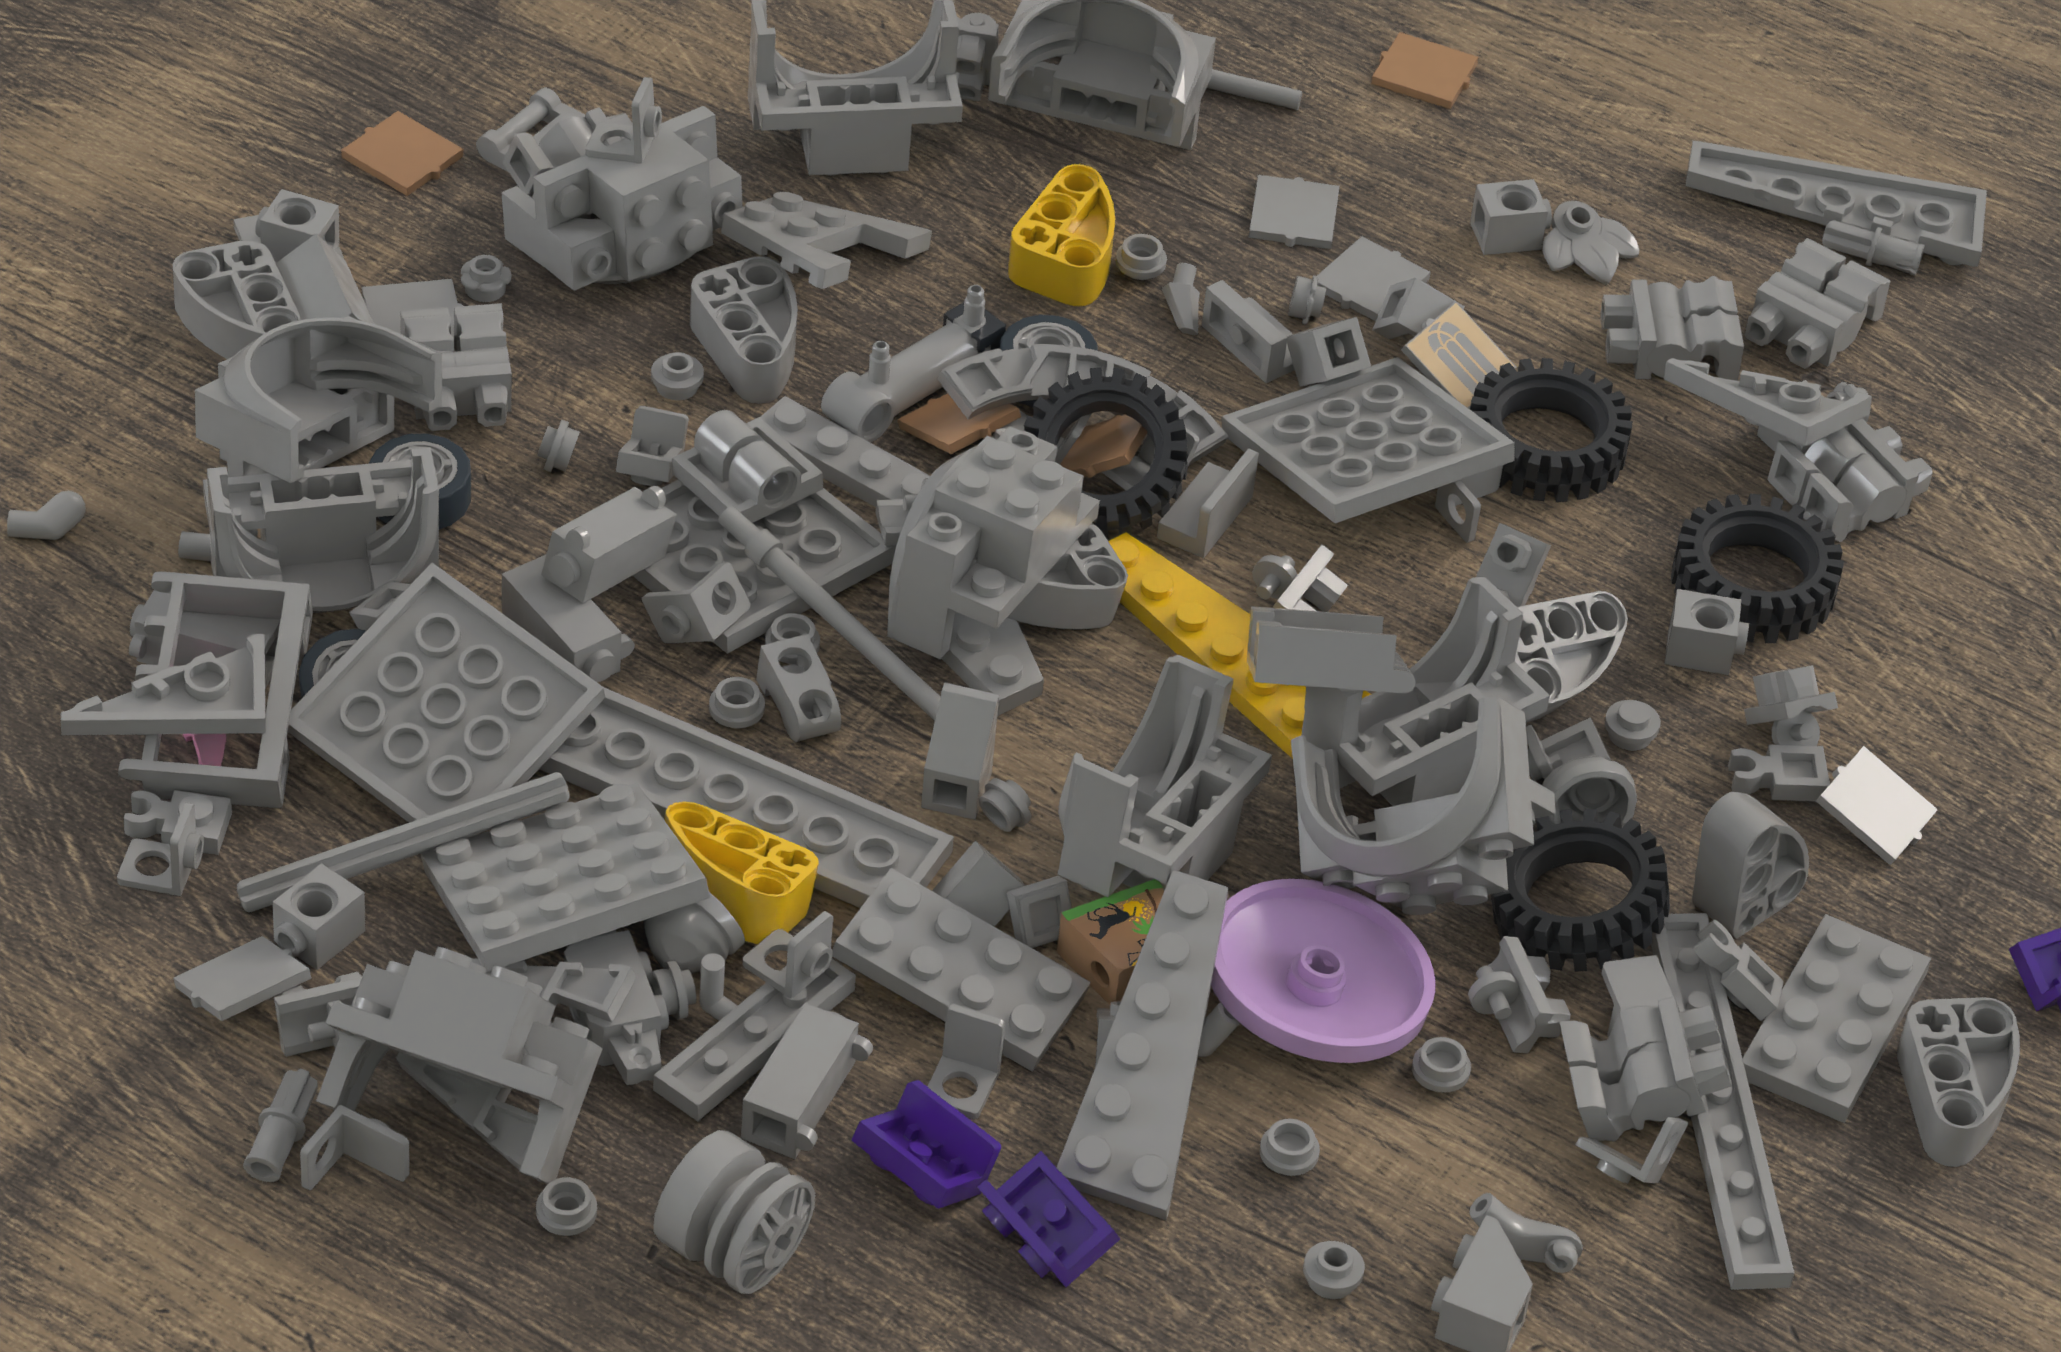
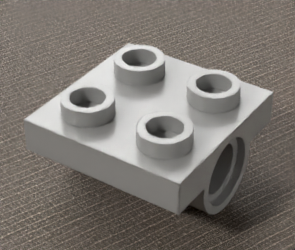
M721 410L710 415L696 432L694 448L672 457V474L717 515L720 516L725 509L734 506L751 523L823 490V472L765 421L758 417L745 423L729 410Z

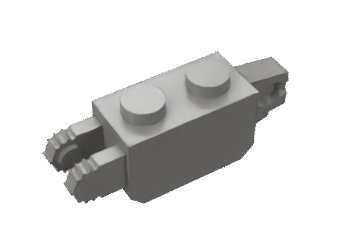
M615 929L570 944L564 951V962H581L584 968L609 969L610 964H625L632 967L636 979L613 1023L569 1007L574 1023L589 1028L586 1039L603 1048L597 1063L598 1065L607 1066L615 1064L626 1085L638 1084L644 1080L653 1081L654 1074L661 1069V1030L668 1029L669 1018L662 994L653 995L650 987L653 983V977L647 953L645 951L637 952L629 930L616 932Z

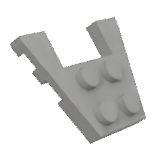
M776 192L771 198L759 202H747L745 207L724 213L721 233L761 256L767 255L768 249L782 257V268L791 273H798L799 267L810 272L808 283L824 289L848 280L851 260L832 254L833 252L863 243L893 255L908 258L929 250L932 230L805 201L803 197L794 193Z
M472 958L473 963L482 966L479 959ZM522 960L502 967L528 977L527 981L541 986L542 990L539 996L555 1007L558 1003L612 1023L636 979L632 967L625 964H610L609 969L584 968L581 962H559L557 967L527 966L525 961ZM492 971L486 972L485 974L490 975ZM523 1047L519 1058V1064H521L524 1054L529 1055L525 1047ZM399 1052L396 1060L405 1072L520 1170L535 1129L538 1115L506 1104L505 1101L512 1090L511 1088L505 1089Z

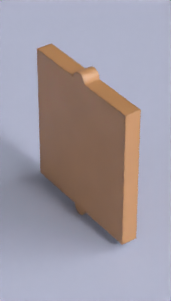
M1399 32L1389 50L1381 52L1380 64L1372 76L1371 84L1451 109L1461 91L1469 88L1470 76L1478 64L1479 57Z
M397 111L374 128H365V134L341 150V157L408 196L429 180L439 179L442 171L463 157V148Z
M947 393L937 399L928 400L926 405L897 420L900 429L952 454L981 438L990 437L991 433L996 431V429H1000L1021 418L1018 407L1005 404L967 419Z
M1116 415L1112 419L1086 426L1060 465L1088 478L1103 471L1128 465L1145 438L1147 430L1138 421L1127 415Z

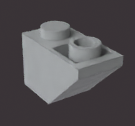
M944 683L924 768L921 808L976 820L980 809L979 798L985 793V785L989 782L992 774L999 705L998 694Z
M1486 1215L1475 1237L1467 1233L1464 1235L1453 1263V1268L1458 1269L1454 1278L1444 1276L1437 1288L1431 1306L1432 1311L1440 1313L1435 1338L1469 1352H1510L1525 1322L1533 1283L1498 1219Z

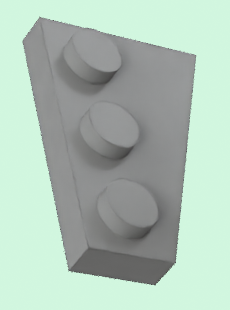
M955 611L950 648L941 659L971 689L998 694V716L1042 695L1044 678L1017 620L1006 618L996 629Z

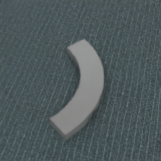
M1032 344L1030 348L1005 351L999 348L965 358L941 370L937 377V380L966 418L970 419L984 411L1005 404L1037 400L1039 397L1047 400L1049 398L1048 388L1056 382L1062 388L1067 386V376L1075 372H1079L1081 380L1091 378L1090 368L1102 367V376L1112 377L1113 367L1125 369L1126 379L1133 381L1135 374L1138 373L1147 377V387L1150 389L1157 384L1165 390L1166 401L1169 402L1173 399L1179 409V419H1183L1185 427L1199 437V444L1189 465L1224 445L1229 437L1213 417L1183 391L1179 390L1177 393L1168 385L1150 376L1151 371L1144 367L1093 349L1055 344ZM1107 411V412L1112 413V414H1114V415H1121V416L1125 415V414H1121V413H1117V412Z

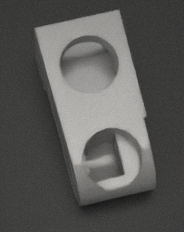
M808 634L762 645L756 681L764 696L771 695L791 740L798 742L840 731L841 713L839 704L831 687V681ZM789 654L797 655V662L795 664L783 667L779 665V660Z

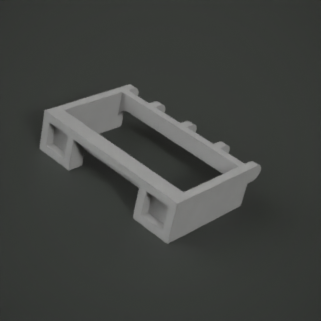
M162 571L155 572L152 576V589L162 593H170L167 616H147L143 630L148 635L163 637L158 665H138L136 667L135 680L174 666L183 611L281 619L265 713V733H262L257 769L157 761L162 734H136L146 735L142 760H121L118 770L119 776L129 780L142 781L144 791L151 792L162 799H172L174 791L177 790L231 798V804L282 808L290 762L287 731L299 660H303L304 655L307 653L313 616L309 584Z
M1251 606L1247 663L1254 682L1402 694L1411 692L1416 685L1414 675L1401 656L1395 651L1397 635L1382 634L1383 616Z

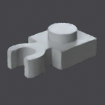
M1769 744L1766 756H1761L1759 753L1745 748L1731 750L1728 770L1735 771L1731 786L1733 792L1751 794L1760 788H1770L1772 800L1816 801L1830 785L1823 746Z
M175 790L171 802L161 801L157 795L151 792L134 791L131 795L132 813H125L124 816L125 834L134 838H147L155 834H161L162 843L170 844L171 836L185 802L195 805L196 834L203 835L204 837L203 853L219 855L232 815L231 798Z
M1715 919L1698 932L1697 936L1701 941L1694 946L1693 950L1706 964L1716 967L1722 973L1720 982L1725 986L1728 997L1735 1005L1742 1009H1749L1760 1021L1778 1008L1784 981L1744 942L1738 946L1728 930Z

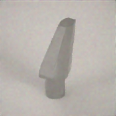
M1179 263L1176 267L1173 282L1162 287V292L1178 329L1184 334L1196 335L1198 334L1200 292L1193 286L1197 269L1191 264Z

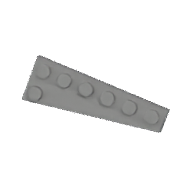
M1695 140L1692 142L1685 184L1687 187L1826 226L1830 221L1835 220L1872 232H1876L1877 227L1883 228L1882 233L1906 241L1924 244L1923 253L1937 256L1946 264H1965L1978 267L1982 253L1987 190Z
M1172 870L1056 1167L1080 1192L1164 1220L1167 1219L1174 1189L1204 1018L1228 896V887Z

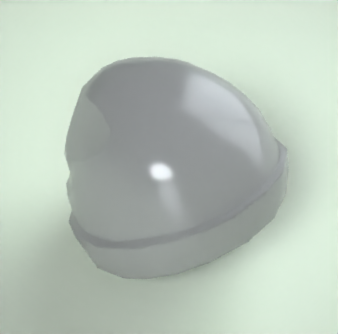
M1599 756L1576 758L1567 761L1553 770L1542 784V786L1554 792L1556 814L1549 816L1553 825L1561 823L1559 811L1572 809L1573 821L1583 820L1584 808L1597 809L1598 822H1603L1609 811L1621 815L1622 827L1634 815L1637 802L1634 780L1630 772L1623 765Z
M710 892V898L643 920L644 933L649 948L662 968L665 962L675 960L680 970L689 969L691 974L701 972V960L705 955L715 953L721 955L726 960L728 955H733L744 944L745 937L742 929L724 905Z

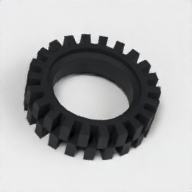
M1531 358L1519 361L1518 372L1509 362L1500 366L1499 375L1494 371L1485 375L1484 384L1479 382L1475 388L1470 410L1514 442L1515 461L1503 465L1499 487L1501 488L1510 480L1513 482L1512 494L1522 497L1526 487L1535 489L1533 500L1543 502L1546 491L1554 492L1556 502H1567L1569 490L1573 491L1577 500L1588 498L1590 488L1597 494L1604 491L1607 481L1613 484L1617 480L1620 470H1623L1632 431V412L1630 406H1624L1625 396L1622 392L1612 393L1613 383L1607 378L1594 384L1596 372L1587 367L1580 376L1574 374L1575 363L1564 360L1562 370L1553 369V359L1550 358L1541 359L1540 369H1535ZM1541 408L1556 410L1584 422L1593 432L1595 439L1586 447L1577 450H1542L1514 438L1507 432L1502 421L1509 414L1523 409Z
M1102 367L1090 368L1091 378L1081 380L1079 372L1068 375V385L1063 388L1058 382L1054 383L1048 388L1049 398L1045 401L1039 397L1034 403V416H1027L1024 431L1057 446L1061 435L1070 424L1082 416L1094 412H1117L1138 421L1149 433L1155 448L1154 460L1148 473L1130 489L1114 495H1096L1082 490L1081 493L1100 500L1098 515L1092 524L1102 531L1106 539H1108V530L1119 529L1120 535L1125 532L1132 535L1131 526L1139 523L1142 530L1153 525L1152 516L1158 513L1163 517L1170 510V499H1178L1182 491V479L1186 480L1188 471L1186 428L1184 420L1179 419V409L1173 399L1167 402L1165 390L1157 384L1152 389L1147 387V377L1136 373L1132 381L1126 379L1125 369L1114 367L1112 377L1102 376Z
M1734 494L1727 495L1725 507L1716 498L1707 502L1706 510H1703L1701 507L1696 508L1692 512L1690 520L1685 519L1679 533L1672 565L1671 582L1676 584L1675 595L1677 589L1741 599L1739 622L1749 623L1747 642L1753 643L1755 632H1763L1765 643H1777L1779 631L1783 633L1787 641L1798 639L1800 629L1808 635L1816 630L1818 622L1823 624L1828 619L1830 610H1833L1843 571L1844 560H1841L1843 551L1840 544L1834 545L1836 535L1831 529L1821 531L1823 521L1819 517L1813 515L1806 521H1803L1805 508L1794 504L1788 513L1782 510L1784 499L1772 497L1770 507L1761 505V494H1749L1747 505H1742L1739 495ZM1727 546H1761L1777 551L1791 559L1803 572L1804 580L1795 588L1786 591L1767 592L1752 590L1736 585L1722 577L1714 569L1710 557L1719 549Z
M1584 808V816L1581 821H1573L1572 809L1559 811L1561 823L1553 825L1549 816L1536 818L1537 832L1533 831L1534 845L1513 849L1514 855L1506 858L1508 891L1491 894L1494 923L1497 924L1500 937H1518L1523 949L1527 952V956L1545 957L1548 954L1549 967L1553 970L1562 971L1565 959H1573L1575 972L1587 971L1586 959L1596 957L1599 968L1602 969L1605 962L1612 961V952L1616 951L1622 960L1635 957L1633 943L1644 950L1653 943L1652 932L1660 935L1665 926L1664 917H1668L1670 911L1667 863L1665 862V853L1662 846L1657 847L1656 837L1649 830L1641 834V824L1633 819H1630L1622 827L1621 815L1611 811L1608 812L1603 822H1598L1597 809ZM1589 862L1608 865L1625 874L1632 883L1627 896L1619 904L1607 911L1590 916L1567 917L1553 915L1535 906L1527 896L1532 884L1541 875L1551 869L1573 863Z

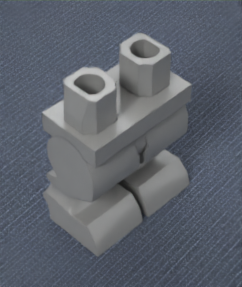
M598 107L587 111L585 117L574 116L558 122L540 140L539 145L529 133L515 134L502 163L519 188L534 200L533 177L586 155L585 147L597 123L606 122L632 126L633 123L626 113L606 117L601 108ZM610 137L602 143L608 146L625 139V137ZM590 211L576 218L595 219L597 216Z
M1806 238L1802 243H1798L1793 258L1784 261L1781 272H1775L1768 282L1765 281L1757 289L1754 309L1748 318L1745 336L1748 340L1760 346L1768 345L1773 339L1787 345L1785 354L1789 360L1804 369L1816 361L1828 367L1836 359L1837 352L1845 350L1855 340L1865 317L1873 321L1882 318L1891 280L1852 260L1845 265L1846 257Z
M1711 276L1704 282L1699 283L1687 280L1682 288L1678 289L1673 284L1667 282L1647 285V280H1631L1629 295H1603L1600 321L1602 329H1607L1605 342L1607 363L1633 364L1635 379H1651L1652 373L1664 378L1666 361L1674 358L1683 361L1701 362L1705 355L1713 356L1715 372L1719 378L1738 381L1744 344L1732 281L1719 280L1717 277Z
M502 303L454 307V338L451 335V316L448 307L400 311V334L442 353V406L431 412L414 406L416 419H425L431 431L450 430L457 424V416L477 414L478 423L485 427L504 425L507 412H511L512 372L506 346V332L503 331Z
M1862 418L1850 424L1848 429L1842 428L1817 440L1809 447L1805 455L1795 444L1787 440L1778 441L1767 480L1792 506L1797 504L1805 508L1803 516L1805 520L1816 515L1823 521L1821 531L1831 529L1836 535L1835 540L1842 542L1849 532L1864 530L1870 520L1878 523L1891 517L1896 519L1907 515L1912 497L1928 490L1933 472L1932 468L1922 458H1915L1905 462L1900 457L1903 447L1901 438L1890 426L1874 430Z
M1675 996L1657 1000L1659 1007L1636 1006L1619 1012L1608 1040L1600 1042L1590 1035L1588 1024L1579 1021H1559L1570 1066L1577 1107L1589 1138L1597 1141L1608 1140L1614 1142L1626 1130L1632 1128L1637 1130L1643 1129L1645 1120L1666 1121L1668 1117L1676 1118L1685 1111H1687L1688 1117L1704 1113L1703 1095L1732 1087L1722 1048L1692 1056V1050L1722 1042L1711 1005L1680 1012Z

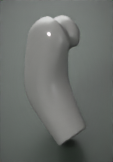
M1485 1193L1478 1197L1470 1208V1216L1479 1227L1486 1215L1498 1219L1520 1260L1543 1262L1552 1271L1564 1273L1569 1272L1576 1266L1578 1258L1582 1254L1583 1246L1576 1233L1564 1227L1525 1218L1509 1209L1491 1193Z

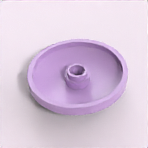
M1278 879L1247 887L1227 900L1211 987L1222 1005L1239 1023L1274 1046L1315 1060L1355 1063L1376 1060L1391 1055L1408 1045L1418 1035L1434 1000L1435 976L1430 958L1416 935L1397 916L1377 902L1357 892L1334 884L1323 886V882L1315 880Z

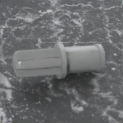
M1835 220L1827 224L1822 239V244L1827 248L1867 259V266L1871 267L1872 263H1876L1914 276L1918 271L1925 248L1924 244L1906 241L1882 233L1883 228L1877 227L1876 232H1872Z
M301 1068L298 1071H287L271 1106L263 1109L260 1113L258 1123L261 1128L243 1164L246 1172L252 1177L264 1182L277 1181L281 1176L282 1167L293 1143L301 1140L304 1136L306 1128L303 1121L318 1089V1081L309 1076V1071Z

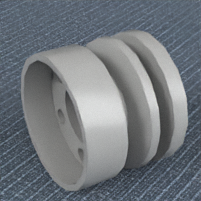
M717 1130L696 1144L672 1173L656 1208L654 1233L659 1241L688 1260H704V1265L710 1274L716 1278H724L727 1284L739 1293L752 1294L766 1286L783 1269L796 1251L808 1229L815 1208L816 1192L810 1182L799 1175H790L788 1169L782 1164L772 1162L765 1164V1159L758 1149L733 1133Z

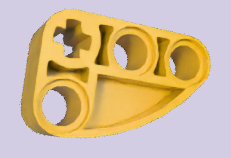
M1072 164L1063 167L1014 226L1011 233L1008 275L1014 284L1071 306L1089 305L1098 298L1105 287L1110 273L1115 212L1110 192L1097 170L1082 164Z
M683 801L668 806L664 818L665 822L706 877L709 892L734 917L743 931L745 941L759 944L777 929H783L789 933L807 915L819 865L818 857L812 851L698 803Z

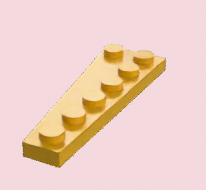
M1127 532L1109 540V544L1126 568L1128 574L1120 603L1177 655L1233 678L1229 702L1293 759L1291 740L1302 734L1306 686L1254 682L1247 663L1250 614ZM1363 691L1362 698L1367 697L1371 694L1367 691Z

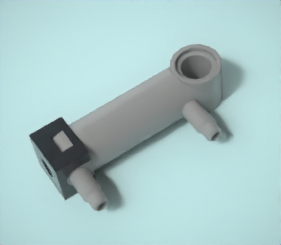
M972 285L967 290L965 301L944 313L942 328L891 357L889 345L886 342H875L869 357V371L861 376L855 372L848 371L837 377L827 388L821 403L822 412L837 425L868 442H873L883 435L890 426L894 416L943 387L937 380L941 370L965 358L999 349L1001 337L1006 331V324L985 309L984 289L979 285Z

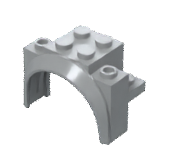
M751 0L748 103L753 129H761V131L800 129L809 175L908 171L912 124L962 122L963 105L956 79L959 23L953 0H933L929 23L924 34L904 55L881 67L851 74L814 72L799 67L785 59L775 49V28H767L766 0Z
M1022 0L1001 43L992 56L988 100L1191 150L1197 136L1201 99L1212 75L1216 38L1186 31L1173 20V14L1160 12L1137 0ZM1063 55L1059 65L1043 62V60Z
M705 106L661 123L659 135L654 138L643 163L594 158L584 155L534 176V200L517 186L502 192L505 239L548 269L573 291L591 283L621 284L657 276L682 263L696 252L712 246L713 231L722 227L724 213L742 208L741 175L717 157L716 117ZM625 138L608 146L622 147L631 141ZM591 211L600 219H583L576 217Z
M348 315L343 318L305 319L281 325L266 332L241 349L233 357L218 363V379L195 390L196 438L220 450V459L227 461L228 477L270 473L289 483H293L304 477V470L322 468L394 431V397L427 412L442 406V353L393 330L373 323L359 321ZM351 388L353 390L340 395L329 389Z
M1009 426L998 439L986 436L977 446L946 461L933 472L914 500L896 546L889 585L887 637L941 659L950 648L955 611L997 629L1093 523L1098 515L1100 500L1081 493L1083 475L1066 469L1055 462L1056 445L1039 439L1029 432L1020 431ZM977 550H978L977 562H976L975 565L968 571V569H969V567H970V565H971V562H972V560H973V558H974V556H975V554H976V552H977Z
M431 447L411 449V460L304 470V477L293 483H289L270 473L228 477L227 467L207 469V479L203 480V493L210 531L213 576L309 584L313 613H323L355 608L390 581L412 584L432 562L439 567V485ZM395 515L386 525L376 531V517ZM260 529L261 539L255 537L247 530Z
M1486 577L1469 579L1451 623L1426 655L1410 668L1416 680V685L1411 692L1406 694L1375 692L1362 698L1363 690L1306 686L1305 715L1301 736L1304 735L1306 741L1323 750L1333 749L1337 751L1339 788L1357 781L1371 796L1380 793L1392 806L1459 793L1466 782L1475 757L1479 698L1497 696L1525 712V721L1547 711L1550 695L1515 662L1524 613Z
M1180 655L1169 657L1164 664L1143 719L1113 771L1111 772L1084 760L1080 753L1076 752L1074 754L1061 793L1058 809L1064 843L1057 875L1080 884L1087 890L1109 897L1121 883L1134 887L1153 879L1158 880L1165 891L1172 870L1208 881L1228 859L1233 851L1243 801L1269 773L1272 759L1271 754L1222 733L1233 678Z
M1497 696L1479 698L1475 757L1470 773L1460 792L1374 810L1375 821L1358 824L1357 817L1353 815L1346 816L1340 797L1337 751L1333 749L1323 750L1306 741L1304 735L1291 740L1297 795L1301 873L1323 882V886L1334 884L1347 889L1357 886L1375 895L1376 900L1389 902L1401 908L1404 914H1429L1436 911V904L1452 901L1459 905L1481 904L1488 900L1489 894L1508 891L1506 858L1514 855L1513 849L1534 845L1533 825L1535 824V818L1556 814L1554 792L1529 778L1525 712Z
M443 947L437 948L435 956L415 950L410 966L389 961L387 969L383 970L367 964L352 1006L333 1001L325 1024L342 1033L316 1101L333 1110H336L341 1104L355 1111L377 1065L392 1048L397 1052L505 1089H516L539 1099L537 1122L519 1172L545 1184L555 1180L603 1049L591 1040L586 1039L589 1028L559 1017H555L552 1023L551 1018L555 1006L539 996L542 987L527 981L528 977L499 966H493L491 974L487 975L485 974L487 968L473 963L472 958ZM523 1047H525L529 1055L524 1054L522 1062L519 1064V1058Z

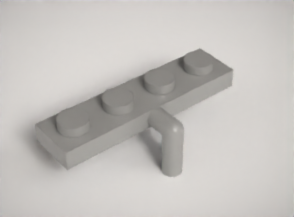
M715 953L705 955L701 960L700 1006L706 1013L717 1019L718 1022L654 1074L653 1090L693 1119L699 1121L765 1066L804 1003L831 1011L855 990L856 975L831 959L830 967L792 999L766 982L742 1003L736 1005L723 996L724 958ZM787 966L780 971H786Z

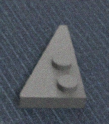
M1674 358L1666 361L1664 380L1744 417L1750 424L1764 426L1779 433L1793 444L1804 446L1813 444L1817 440L1870 415L1872 396L1866 393L1856 392L1853 398L1841 401L1821 397V385L1793 382L1781 377L1744 370L1740 374V381L1710 376V364L1691 360L1683 361Z
M254 634L246 637V647L224 656L215 658L210 651L195 657L186 665L172 666L133 681L131 692L103 703L98 695L81 701L74 708L61 712V735L265 733L264 634Z

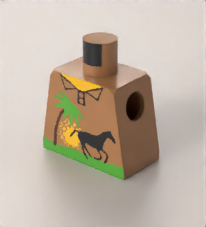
M1156 879L1111 894L1109 897H1103L1061 912L1057 944L1058 954L1081 977L1090 981V986L1109 1005H1111V1002L1122 1001L1163 896L1164 889Z

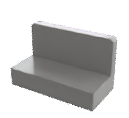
M1223 280L1206 287L1201 325L1265 383L1295 370L1286 337L1293 334L1253 298L1247 297L1243 299Z
M1248 448L1230 471L1207 462L1170 510L1159 521L1157 538L1205 558L1252 499L1259 453Z

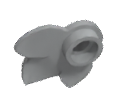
M1566 201L1556 208L1552 216L1553 230L1544 238L1542 245L1544 257L1552 271L1568 268L1575 263L1587 274L1604 285H1607L1615 274L1619 258H1636L1639 254L1638 243L1625 226L1615 220L1599 217L1598 213L1591 206L1580 201Z

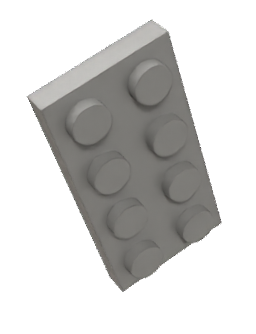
M890 868L835 941L833 947L834 958L946 1021V1012L951 1004L1001 1018L1005 1022L1002 1055L1032 1072L1086 996L1091 983L893 868Z
M1825 914L1784 985L1778 1008L1765 1018L1742 1058L1748 1082L1845 1123L1928 972L1931 957Z

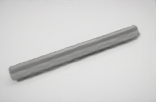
M555 772L241 880L237 884V894L243 909L246 912H253L273 905L275 899L321 863L343 878L348 879L435 849L437 845L461 837L467 838L490 830L495 825L513 819L519 820L545 811L553 805L567 802L570 798L568 786L562 774Z

